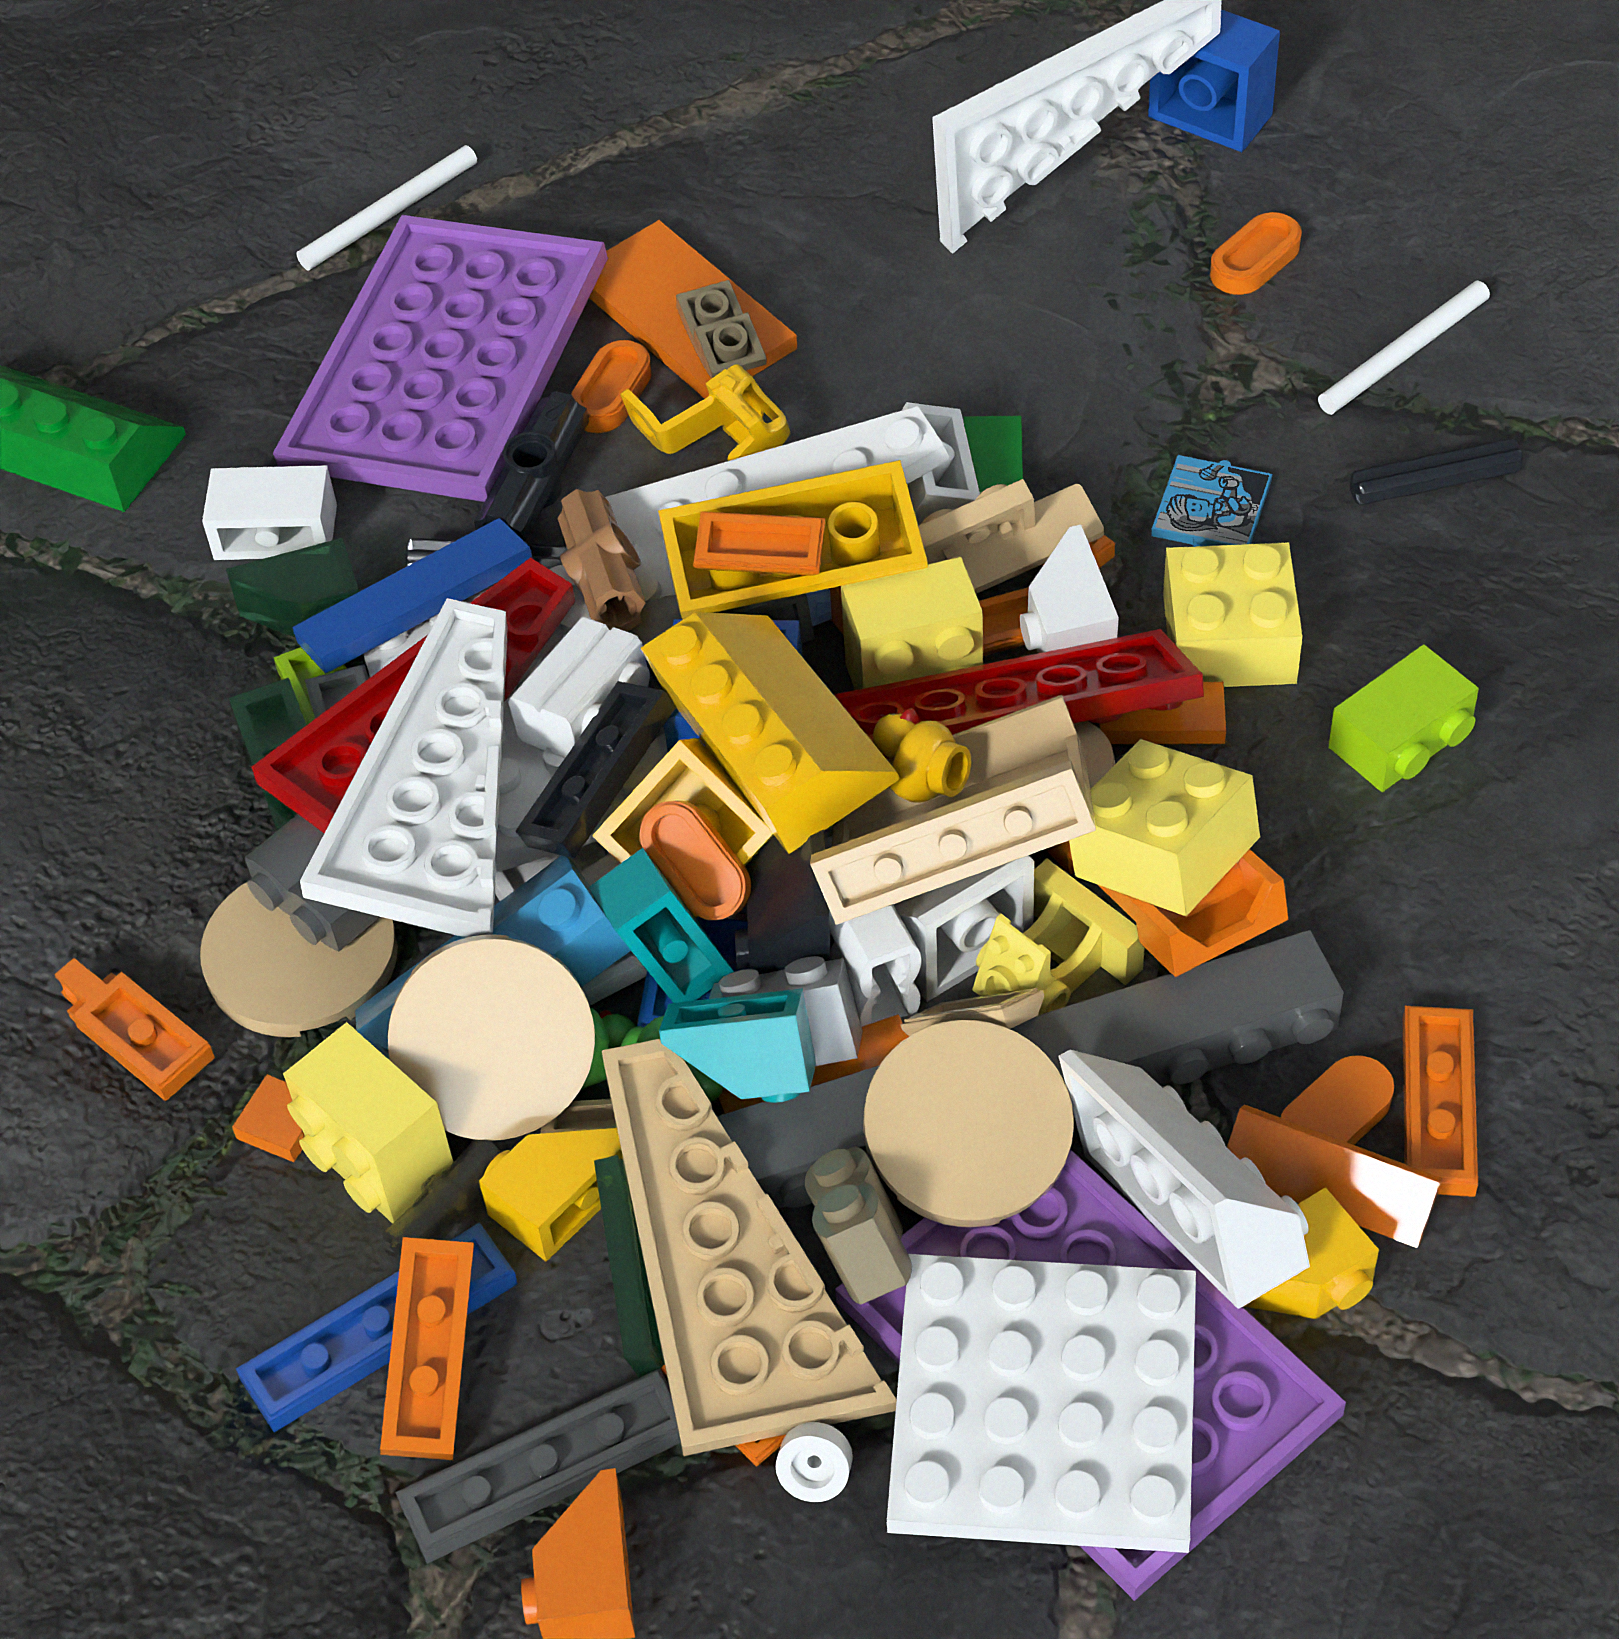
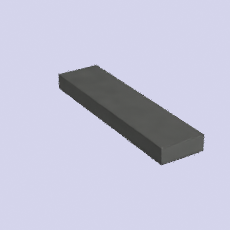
M659 1368L395 1492L426 1563L428 1564L585 1489L600 1470L616 1468V1473H619L680 1444L669 1384Z

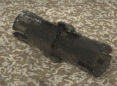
M473 1139L471 1144L440 1176L436 1178L435 1175H431L422 1184V1194L401 1217L383 1231L382 1235L386 1242L391 1243L393 1240H396L389 1247L401 1257L403 1237L436 1240L454 1221L460 1224L471 1212L469 1205L482 1192L479 1180L484 1176L489 1163L501 1151L487 1139Z

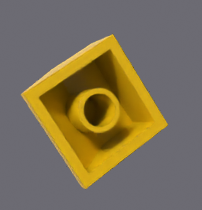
M693 738L679 740L592 836L621 864L642 848L640 826L646 813L659 803L675 800L686 801L698 807L744 866L747 865L774 834L701 739Z

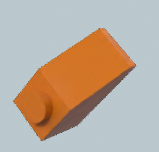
M616 1468L600 1470L532 1549L534 1577L521 1579L526 1625L538 1623L543 1639L636 1638L623 1499Z

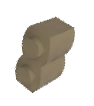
M854 1146L847 1150H832L822 1155L808 1169L805 1177V1188L815 1207L812 1216L813 1227L849 1296L853 1301L861 1305L907 1285L912 1273V1263L901 1241L903 1233L902 1223L866 1152Z

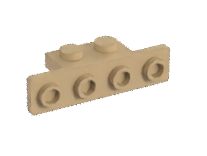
M1024 479L1008 486L1005 484L992 486L984 490L975 501L955 510L942 509L927 516L921 525L918 526L928 564L961 557L976 594L1044 564L1069 527L1082 525L1088 543L1104 535V526L1080 484H1074L1034 502V498Z

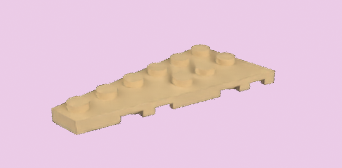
M660 1039L602 1050L603 1063L683 1456L785 1435L794 1427L807 1422H820L832 1425L896 1411L897 1399L885 1380L882 1381L863 1352L864 1347L850 1324L847 1325L825 1291V1284L769 1195H765L748 1168V1161L736 1142H732L713 1112L711 1102L684 1059L662 1045Z

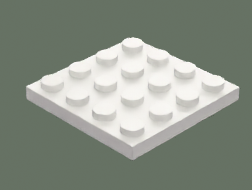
M909 1254L912 1263V1273L906 1285L887 1510V1533L1189 1553L1196 1271Z

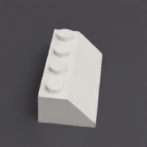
M1071 1049L1059 1055L1084 1156L1238 1309L1310 1267L1304 1235L1308 1233L1309 1227L1297 1203L1287 1195L1280 1198L1269 1188L1255 1164L1246 1157L1239 1160L1225 1146L1219 1132L1210 1122L1203 1121L1200 1123L1187 1111L1182 1099L1171 1086L1167 1085L1162 1088L1140 1067Z

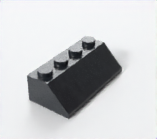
M824 829L811 835L801 847L790 854L773 835L745 866L751 880V892L746 905L737 913L747 914L748 929L735 930L737 970L752 969L758 971L760 975L785 970V967L791 962L805 957L818 956L822 957L824 961L831 960L829 907L810 865L811 855L825 850Z

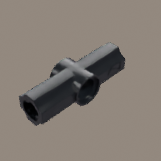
M553 391L551 396L541 398L523 433L510 438L503 449L505 466L474 521L475 530L500 518L525 542L542 509L555 503L560 497L562 490L560 475L589 423L587 408L576 402L572 395Z

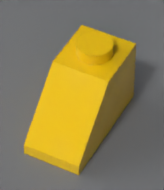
M617 1128L528 1134L511 1151L505 1150L499 1153L489 1163L479 1183L488 1216L547 1262L628 1181Z
M1325 1187L1297 1204L1302 1210L1309 1227L1308 1233L1304 1235L1310 1267L1243 1307L1317 1319L1336 1306L1340 1310L1354 1306L1370 1292L1373 1287V1277L1379 1249Z

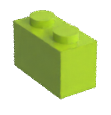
M1423 644L1334 708L1328 748L1383 793L1400 779L1409 780L1415 777L1425 767L1430 757L1447 745L1454 747L1460 744L1469 735L1476 721L1474 711L1479 688Z

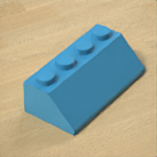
M558 857L494 905L493 935H506L509 938L533 944L547 951L569 968L581 987L631 951L612 927L588 888L590 885L569 857ZM454 935L436 950L465 937ZM420 962L355 1010L356 1031L388 1059V1024L392 1008L402 986L412 974V970Z

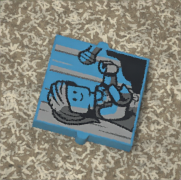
M1178 455L1152 526L1151 536L1191 544L1193 547L1251 544L1271 485L1272 474L1231 466V463L1227 460L1216 463Z

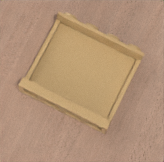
M1062 695L952 735L956 744L967 747L971 754L970 774L964 788L958 795L948 797L940 794L927 802L911 803L896 795L888 787L833 824L831 848L812 854L810 865L836 925L1096 831L1085 752ZM894 758L887 759L893 767Z

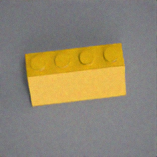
M900 460L658 510L666 555L682 619H685L694 612L714 613L928 568L927 557ZM701 511L825 518L826 523L819 574L808 576L694 568L693 562Z
M694 612L641 647L663 690L788 854L801 847L811 835L821 830H826L900 780L897 771L769 616Z

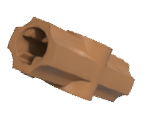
M576 489L561 500L562 512L557 518L568 549L560 555L561 562L569 577L582 592L591 619L606 624L609 630L615 627L628 632L642 622L640 614L646 604L634 569L641 565V560L632 543L618 526L611 508L612 506L599 490L584 492Z

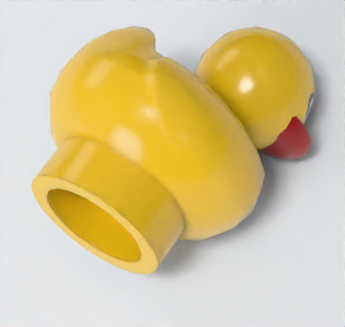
M911 708L906 709L902 714H888L882 717L876 724L873 733L874 744L882 754L889 758H894L893 768L897 771L900 780L890 786L896 795L911 803H922L940 794L954 797L962 791L971 770V754L967 747L956 744L947 727L937 721H921L918 723V715Z

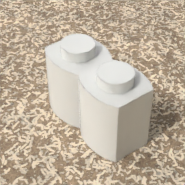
M892 904L837 925L831 912H829V929L835 941L830 949L831 960L844 958L861 1026L899 1014L904 1023V1019L915 1015L920 1005V993L914 980L921 967V954L895 906Z

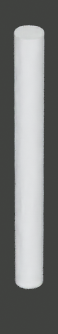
M464 145L297 251L296 254L300 264L306 270H311L477 164V157L474 151L469 146Z
M1474 281L1318 397L1322 410L1332 415L1488 300L1490 297L1488 287L1481 281Z

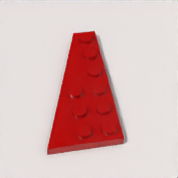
M531 557L470 602L471 604L506 611L508 633L504 702L576 602L572 583ZM427 635L251 766L256 783L321 832L325 833Z

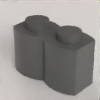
M297 814L244 857L251 875V879L247 881V884L254 897L266 909L273 911L279 907L290 915L291 922L296 930L309 943L316 945L321 941L339 952L380 916L303 898L300 880L324 833Z

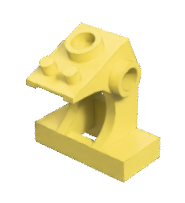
M1047 858L1034 869L1033 915L1038 919L1028 930L1021 933L1011 925V920L1003 914L996 917L990 938L982 947L976 959V965L979 967L972 990L979 996L1032 988L1043 990L1044 999L1038 1015L1065 1007L1071 993L1100 967L1124 985L1129 983L1143 970L1144 946L1139 942L1137 925ZM1052 958L1060 965L1050 970V962Z

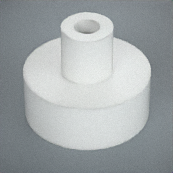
M820 1422L800 1424L791 1429L782 1441L776 1460L778 1479L785 1490L796 1498L809 1502L829 1500L838 1495L847 1483L853 1460L851 1446L839 1430L828 1424Z

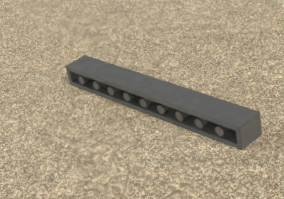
M1311 930L1203 963L1177 977L1168 974L1038 1015L1010 1030L1019 1033L1038 1046L1056 1066L1064 1082L1065 1079L1059 1055L1071 1049L1140 1067L1160 1086L1172 1082L1175 1084H1186L1200 1078L1207 1071L1235 1062L1238 1064L1252 1063L1264 1057L1269 1051L1297 1042L1311 1044L1323 1039L1331 1031L1338 1030L1344 992ZM879 1066L812 1086L810 1092H803L796 1098L777 1103L765 1101L717 1116L732 1142H736L748 1161V1168L765 1195H769L777 1209L786 1206L798 1208L812 1203L805 1188V1177L810 1166L822 1155L832 1150H847L854 1146L861 1148L867 1154L863 1133V1115L868 1089ZM867 1154V1156H868V1158L870 1159V1161H871V1163H872V1165H873V1167H874V1169H875V1171H876V1173H877L879 1179L881 1180L882 1178L880 1177L879 1173L877 1172V1170H876V1168H875V1166H874V1164H873V1162H872V1160H871L870 1155Z

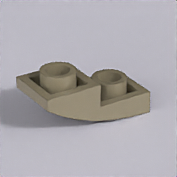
M730 280L676 295V308L701 363L711 379L724 369L727 370L735 364H739L745 370L767 364L766 355L748 312L743 314Z

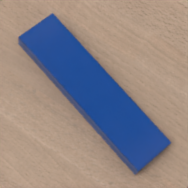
M498 518L293 626L297 643L325 674L439 614L447 598L463 601L497 583L530 557L532 558L531 550L506 523Z
M480 1223L449 1240L474 1243L467 1315L518 1284L514 1270ZM399 1271L236 1368L241 1382L273 1432L278 1431L389 1363Z

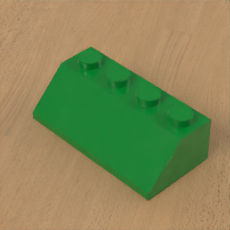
M0 365V469L125 512L186 435L184 427Z

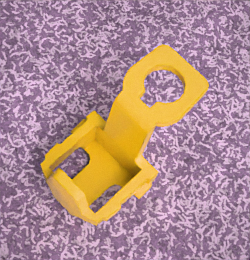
M735 364L727 370L724 369L706 383L709 391V396L662 424L629 389L620 394L633 424L657 449L668 454L680 451L720 426L739 444L728 455V461L782 446L790 435V428L784 413L765 395L754 378L739 364ZM764 413L772 420L771 422H764Z

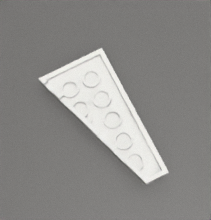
M1163 0L932 117L940 242L953 254L967 242L963 233L984 216L992 222L1006 210L1003 201L1025 182L1029 185H1036L1101 131L1097 123L1117 106L1126 111L1140 99L1138 92L1140 87L1159 71L1170 75L1220 33L1221 0Z
M916 406L605 498L612 506L611 508L618 526L632 543L641 560V565L634 569L645 602L648 603L664 596L675 595L658 510L898 460L901 461L906 483L909 484L950 460V457L942 441L920 408Z
M446 599L300 880L303 898L465 938L478 935H493L508 633L506 611Z

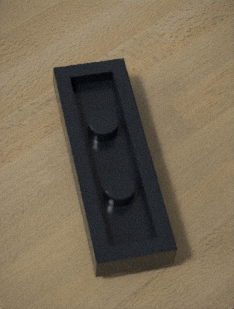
M617 681L598 709V714L591 719L515 832L527 847L575 859L675 710V704L664 690Z

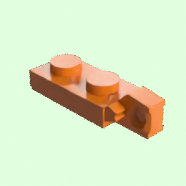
M73 958L54 974L55 978L62 985V995L73 1004L67 1012L69 1017L76 1023L77 1028L164 1101L172 1097L215 1058L211 1046L205 1039L123 972H120L117 976L110 973L101 980L77 959Z

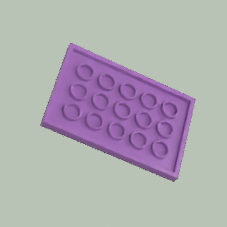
M401 215L273 452L278 467L327 465L329 475L333 478L485 502L505 466L503 457L505 444L510 438L523 433L604 268L608 259L604 242Z
M1071 1149L1063 1170L1050 1191L1022 1212L1000 1220L999 1224L983 1227H957L935 1222L924 1217L902 1235L901 1241L908 1255L918 1254L1196 1271L1189 1552L1344 1414L1346 1402L1243 1307L1238 1309L1155 1226ZM842 1283L835 1289L836 1303L900 1365L906 1285L860 1305L851 1299ZM1080 1546L1134 1601L1188 1554L1183 1552Z

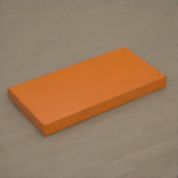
M660 220L606 251L608 259L589 298L704 399L709 396L706 383L711 380V377L701 363L676 308L677 294L730 280L743 314L748 312L767 358L766 365L746 370L752 377L797 349V335Z

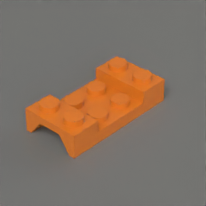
M1069 841L1044 849L1070 875L1075 873ZM1250 849L1187 916L1098 885L1136 922L1139 942L1174 977L1289 920L1284 879Z

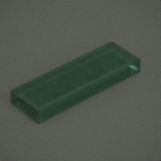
M618 1155L594 1160L624 1358L640 1378L661 1368L665 1363L624 1161Z

